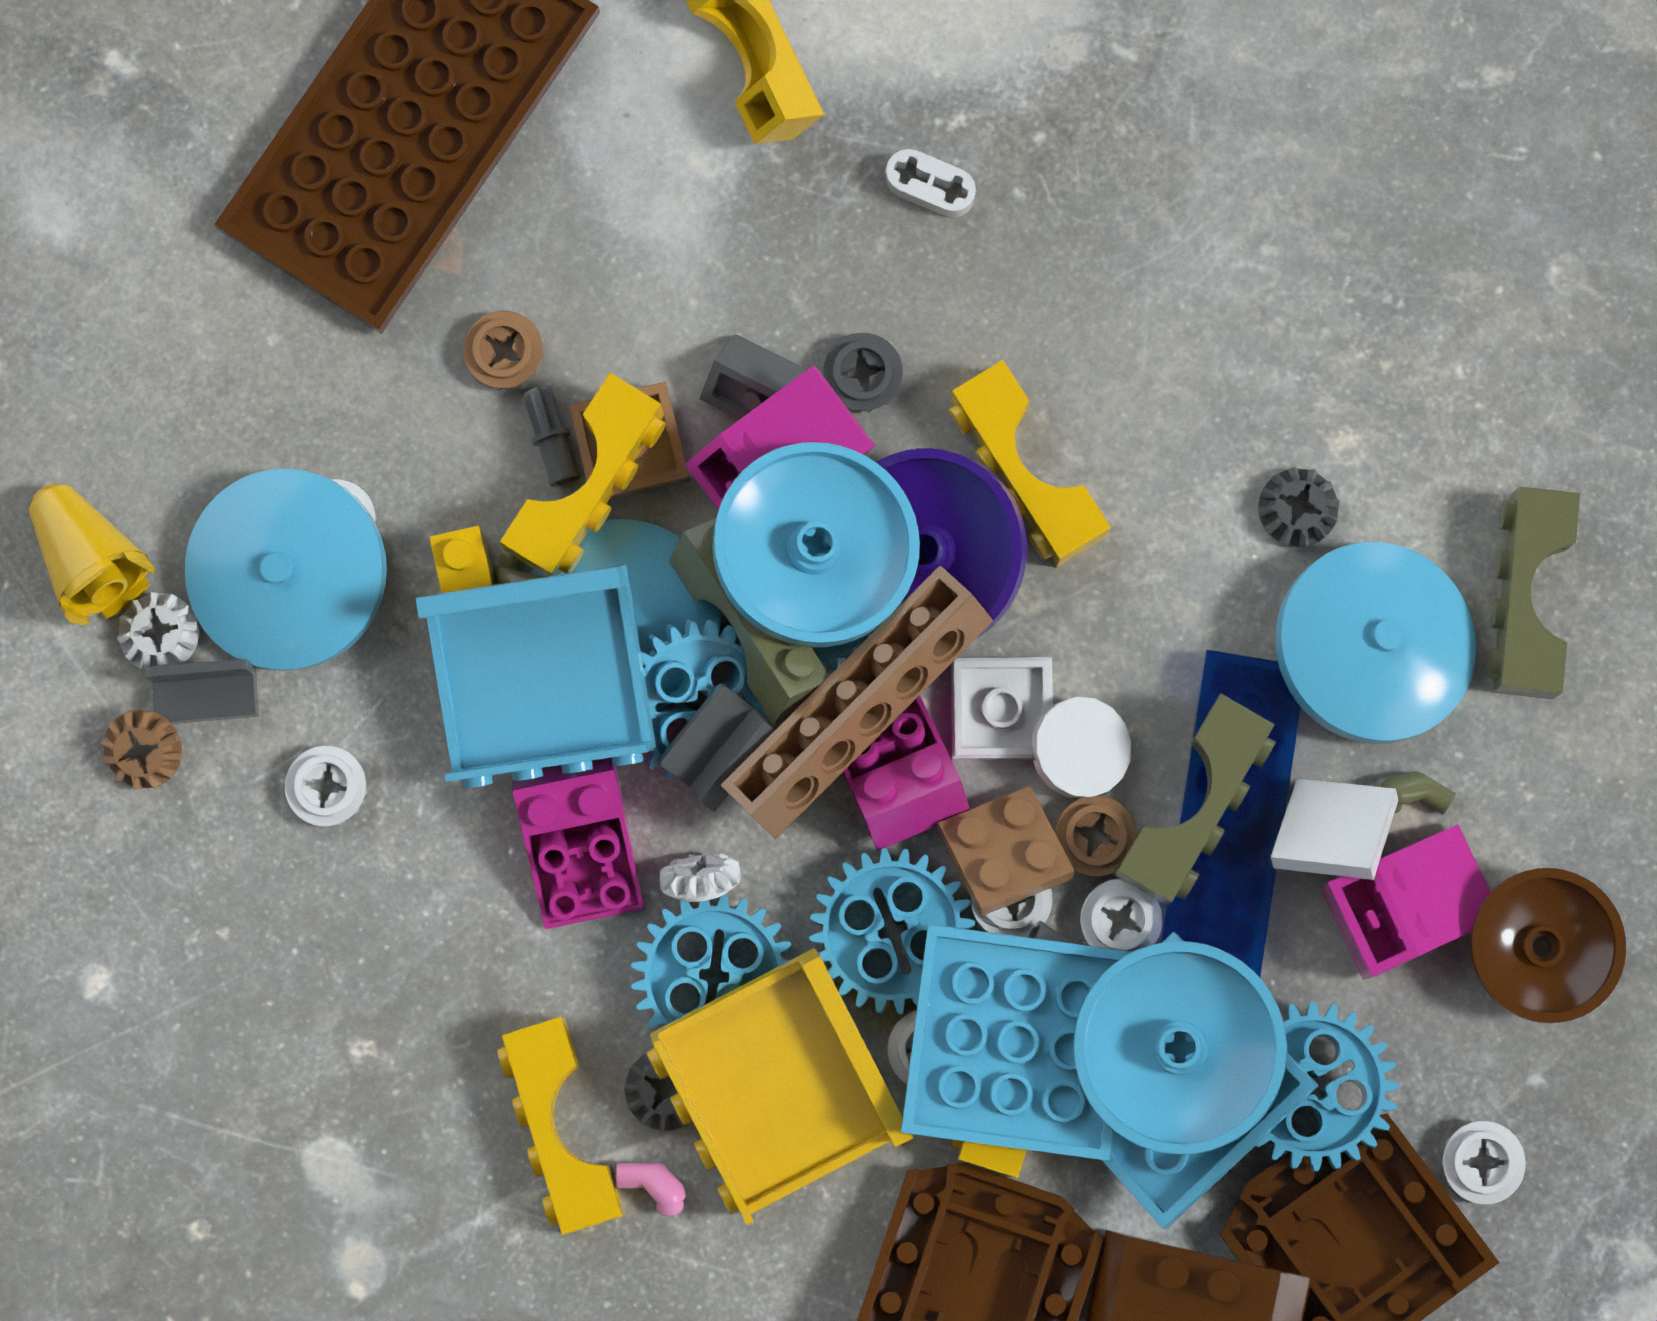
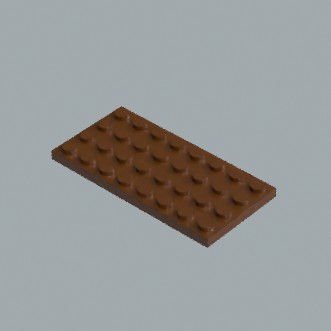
M369 0L214 224L220 232L382 334L600 14L599 6L589 0Z

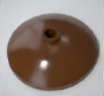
M1537 868L1507 878L1487 895L1473 921L1470 935V951L1473 967L1481 985L1489 996L1502 1008L1513 1015L1529 1021L1561 1023L1580 1018L1592 1012L1613 992L1625 965L1626 935L1622 920L1614 904L1593 882L1567 870ZM1537 937L1544 939L1548 946L1547 953L1543 957L1537 956L1532 949V943Z

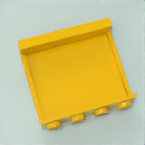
M815 948L650 1033L654 1048L646 1053L660 1080L667 1076L672 1080L678 1094L670 1097L679 1118L683 1125L693 1121L702 1138L694 1142V1145L707 1170L717 1167L725 1184L717 1187L727 1210L730 1215L740 1211L747 1225L754 1222L751 1215L754 1212L890 1141L896 1148L913 1139L912 1134L901 1133L903 1117Z

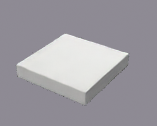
M1052 657L956 658L951 663L952 760H1035L1033 747H1031L1032 733L1039 717L1053 705Z
M1297 778L1271 854L1273 868L1374 880L1398 803L1396 789Z

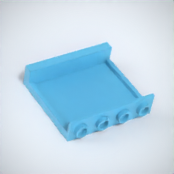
M627 564L415 598L419 619L427 618L452 770L444 774L446 782L461 780L463 788L480 787L493 784L492 775L510 772L513 781L542 777V768L561 765L563 774L593 769L592 760L612 758L613 766L629 765L642 762V753L656 747Z

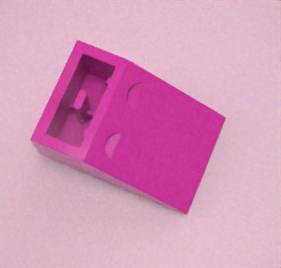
M814 365L719 434L684 465L719 510L727 490L738 475L753 461L775 449L798 443L820 442L840 445L865 455L876 445Z
M920 695L842 772L877 851L938 825V822L970 810L961 779Z
M612 758L592 760L593 769L563 774L561 765L542 768V777L520 781L512 780L513 796L545 929L645 909L616 766L612 764Z
M1458 824L1381 858L1374 880L1341 876L1319 887L1363 980L1379 975L1471 932L1475 915L1483 900L1490 893V889Z

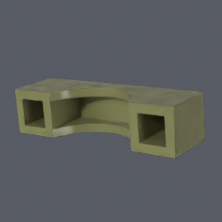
M1519 486L1510 495L1509 500H1503L1499 527L1500 530H1507L1505 549L1498 550L1495 563V578L1502 579L1501 599H1494L1490 617L1491 628L1498 629L1496 648L1489 649L1486 662V677L1493 679L1492 693L1554 699L1563 693L1567 642L1549 632L1538 619L1531 601V584L1536 569L1544 559L1565 552L1576 543L1580 493Z
M714 518L684 531L669 561L694 601L706 600L711 602L730 621L745 654L747 685L773 725L785 721L829 677V674L812 647L790 644L764 633L746 620L733 606L720 584L713 560L712 540L716 519Z
M1220 694L1191 742V745L1201 757L1207 774V792L1200 810L1188 821L1174 827L1153 828L1143 826L1114 875L1166 906L1172 903L1175 896L1184 901L1199 876L1197 872L1191 869L1201 852L1210 856L1225 829L1217 825L1224 811L1228 808L1235 812L1250 788V785L1242 781L1252 764L1261 768L1274 747L1276 741L1268 737L1274 724Z

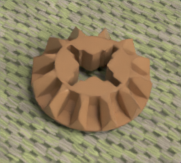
M495 311L479 318L468 330L463 345L464 360L471 374L479 383L493 387L498 391L504 388H520L525 381L536 375L541 359L544 357L542 339L535 325L525 316L512 311ZM514 338L515 342L512 350L519 362L503 358L499 363L496 362L494 364L493 360L496 353L487 340L490 339L494 343L498 342L504 345L508 340L512 341Z
M136 709L121 714L108 725L105 737L100 744L104 746L105 758L103 764L109 766L115 774V781L125 782L133 786L134 790L142 788L155 789L170 780L177 772L182 759V743L177 730L164 716L154 711ZM134 738H137L141 745H158L146 756L147 764L143 762L140 756L126 757L125 753L135 745Z
M1100 795L1080 798L1072 802L1059 817L1055 831L1073 869L1081 875L1100 877L1117 871L1137 837L1135 823L1128 810L1116 800ZM1101 815L1104 817L1102 825H1104L1103 834L1110 837L1109 840L1117 842V844H1099L1096 851H1093L1091 857L1087 856L1089 850L1087 848L1088 839L1081 836V833L1074 831V829H1091L1095 822H1098Z

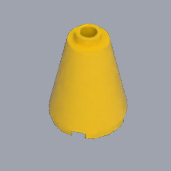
M50 484L35 493L28 509L29 516L59 609L70 623L78 625L91 624L87 616L102 612L105 619L113 617L128 608L132 600L139 599L150 586L146 576L148 572L154 574L155 571L148 556L74 488L69 485Z

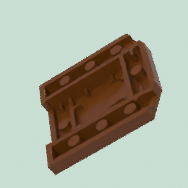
M1388 1113L1380 1114V1117L1390 1126L1389 1130L1381 1131L1372 1128L1370 1131L1377 1142V1146L1370 1148L1361 1142L1357 1143L1361 1158L1357 1161L1349 1158L1344 1151L1340 1152L1341 1168L1333 1169L1326 1156L1322 1157L1320 1169L1316 1172L1311 1171L1308 1157L1302 1158L1297 1169L1290 1168V1153L1277 1160L1246 1183L1220 1234L1222 1240L1240 1262L1265 1266L1312 1278L1303 1321H1422L1500 1263Z
M967 1163L949 1164L945 1167L907 1170L857 1321H1078L1104 1238L1074 1211L1075 1208L1064 1197Z
M1106 1230L1086 1321H1303L1312 1278Z

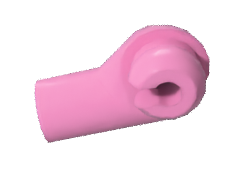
M617 1163V1188H645L657 1202L656 1210L664 1216H675L682 1211L684 1207L683 1200L686 1197L685 1189L680 1180L667 1166L662 1163Z

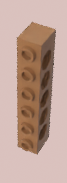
M939 566L721 786L755 821L776 839L993 622L992 618L963 585L942 566Z

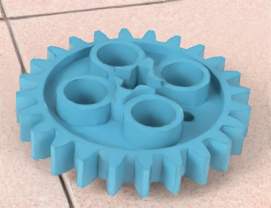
M689 619L686 621L685 634L681 635L673 625L669 624L666 626L667 641L662 642L652 634L648 636L653 650L649 654L641 651V658L656 745L655 748L650 750L645 761V765L650 769L660 765L659 757L672 743L668 742L666 738V728L669 723L677 718H685L688 723L697 712L687 705L657 712L655 706L662 702H693L698 698V691L709 697L717 687L712 684L711 671L720 662L729 661L732 666V676L725 685L735 693H742L743 699L766 715L747 685L745 654L740 640L734 643L736 632L732 626L727 625L720 636H718L717 622L708 619L704 625L703 632L700 633L696 622ZM680 668L683 674L681 686L674 692H663L660 685L663 674L668 669ZM663 768L662 775L671 780L674 775Z
M882 848L880 863L873 864L870 857L864 852L861 853L862 869L856 871L850 864L845 862L842 866L847 879L841 882L834 877H828L827 882L834 891L833 896L817 894L816 900L827 908L826 912L810 916V921L823 926V932L815 933L809 936L812 943L825 945V950L820 952L819 955L823 963H831L832 967L828 970V973L832 980L838 977L843 980L839 989L841 997L854 989L858 992L856 1007L861 1008L870 997L875 999L876 1014L882 1013L886 1001H893L897 1014L902 1015L905 1000L911 999L917 1007L923 960L915 957L911 951L910 943L913 937L919 933H927L928 924L968 930L975 926V921L960 918L959 913L970 906L971 903L970 900H954L953 895L961 885L959 881L952 882L946 886L941 882L946 871L944 865L931 874L926 871L928 865L927 855L924 854L918 863L913 865L909 864L908 849H903L898 862L891 861L887 848ZM911 885L919 890L922 903L918 909L913 912H903L896 908L892 895L898 887ZM876 888L883 891L895 925L904 923L906 926V930L900 935V941L912 969L908 975L904 974L900 968L891 940L889 938L880 939L878 936V932L884 929V920L873 896V891ZM860 902L871 907L874 912V921L870 927L864 930H855L847 925L844 918L845 911L854 903ZM875 950L885 952L892 961V970L887 976L879 979L868 976L862 966L866 954Z
M727 893L720 896L717 906H711L709 900L699 901V907L693 909L688 901L680 900L682 914L677 917L671 911L664 908L662 914L667 925L661 928L649 923L647 928L655 937L653 943L638 941L636 945L641 951L648 954L647 959L635 961L631 964L632 968L645 973V979L632 983L631 988L647 992L648 997L641 1000L636 1007L638 1010L653 1008L655 1014L647 1023L648 1028L656 1027L661 1023L667 1025L705 1005L708 984L706 979L699 978L700 969H709L716 930L720 929L724 932L720 966L722 971L729 972L728 981H720L718 983L717 999L727 992L790 961L782 960L780 954L791 946V942L781 941L775 943L772 938L779 931L781 925L775 923L764 928L761 922L766 910L761 908L752 916L746 914L748 899L744 897L735 909L730 908ZM694 931L700 933L705 938L707 950L702 958L696 961H688L679 955L677 942L683 934ZM739 938L750 939L757 947V958L748 967H737L728 958L729 946ZM681 983L694 985L700 993L698 1006L689 1012L677 1010L670 1001L671 991Z
M1315 1001L1308 1003L1305 1016H1300L1294 1004L1288 1005L1286 1009L1287 1020L1283 1023L1286 1031L1287 1052L1306 1073L1308 1072L1310 1077L1313 1079L1318 1078L1346 1061H1351L1354 1065L1351 1071L1320 1089L1322 1099L1319 1100L1314 1094L1307 1096L1254 1146L1257 1148L1268 1141L1272 1143L1273 1147L1270 1153L1272 1161H1276L1284 1152L1290 1153L1289 1164L1292 1169H1297L1302 1158L1308 1157L1311 1171H1319L1322 1157L1325 1156L1333 1169L1341 1168L1340 1152L1343 1151L1353 1161L1361 1159L1357 1143L1361 1142L1365 1146L1375 1148L1377 1142L1370 1133L1372 1128L1381 1131H1387L1390 1128L1388 1123L1380 1117L1381 1111L1397 1110L1396 1104L1385 1099V1092L1400 1088L1399 1083L1385 1080L1384 1073L1396 1067V1062H1380L1378 1057L1388 1044L1381 1042L1371 1045L1368 1039L1375 1027L1370 1025L1357 1031L1354 1028L1357 1019V1013L1355 1012L1350 1013L1343 1021L1337 1020L1338 1010L1336 1004H1331L1324 1016H1319ZM1325 1037L1333 1043L1335 1057L1329 1065H1320L1311 1058L1309 1045L1313 1038ZM1344 1081L1356 1084L1361 1090L1362 1102L1355 1111L1342 1108L1337 1101V1088ZM1300 1107L1312 1110L1317 1117L1318 1127L1310 1137H1303L1297 1134L1292 1127L1291 1117L1294 1111Z

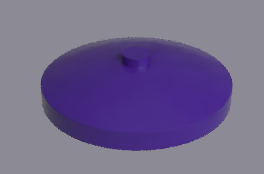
M934 448L910 449L894 453L877 461L876 463L884 468L904 491L915 514L919 531L920 547L917 570L909 591L900 605L939 566H942L976 598L992 618L993 622L979 636L983 635L1010 608L1017 596L1025 573L1027 561L1026 530L1019 507L1004 483L984 465L967 456L947 450Z

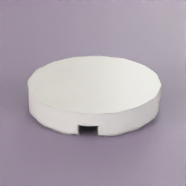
M1074 697L1052 705L1039 717L1032 733L1031 747H1033L1035 757L1033 763L1037 774L1050 789L1065 797L1090 798L1110 791L1123 779L1131 761V739L1125 722L1111 706L1096 698Z

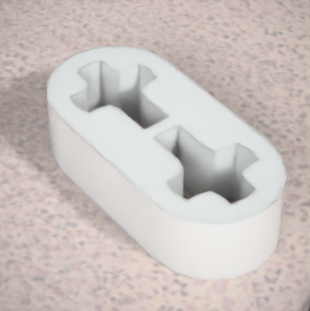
M912 149L896 152L887 163V186L898 197L951 218L961 217L972 208L976 194L975 182L970 174L964 170ZM909 163L916 166V175L928 180V182L925 183L911 178L907 185L900 182V173L896 169L905 170ZM954 182L962 185L961 194L966 196V198L957 197L953 204L945 201L946 193L934 187V184L944 188H951Z

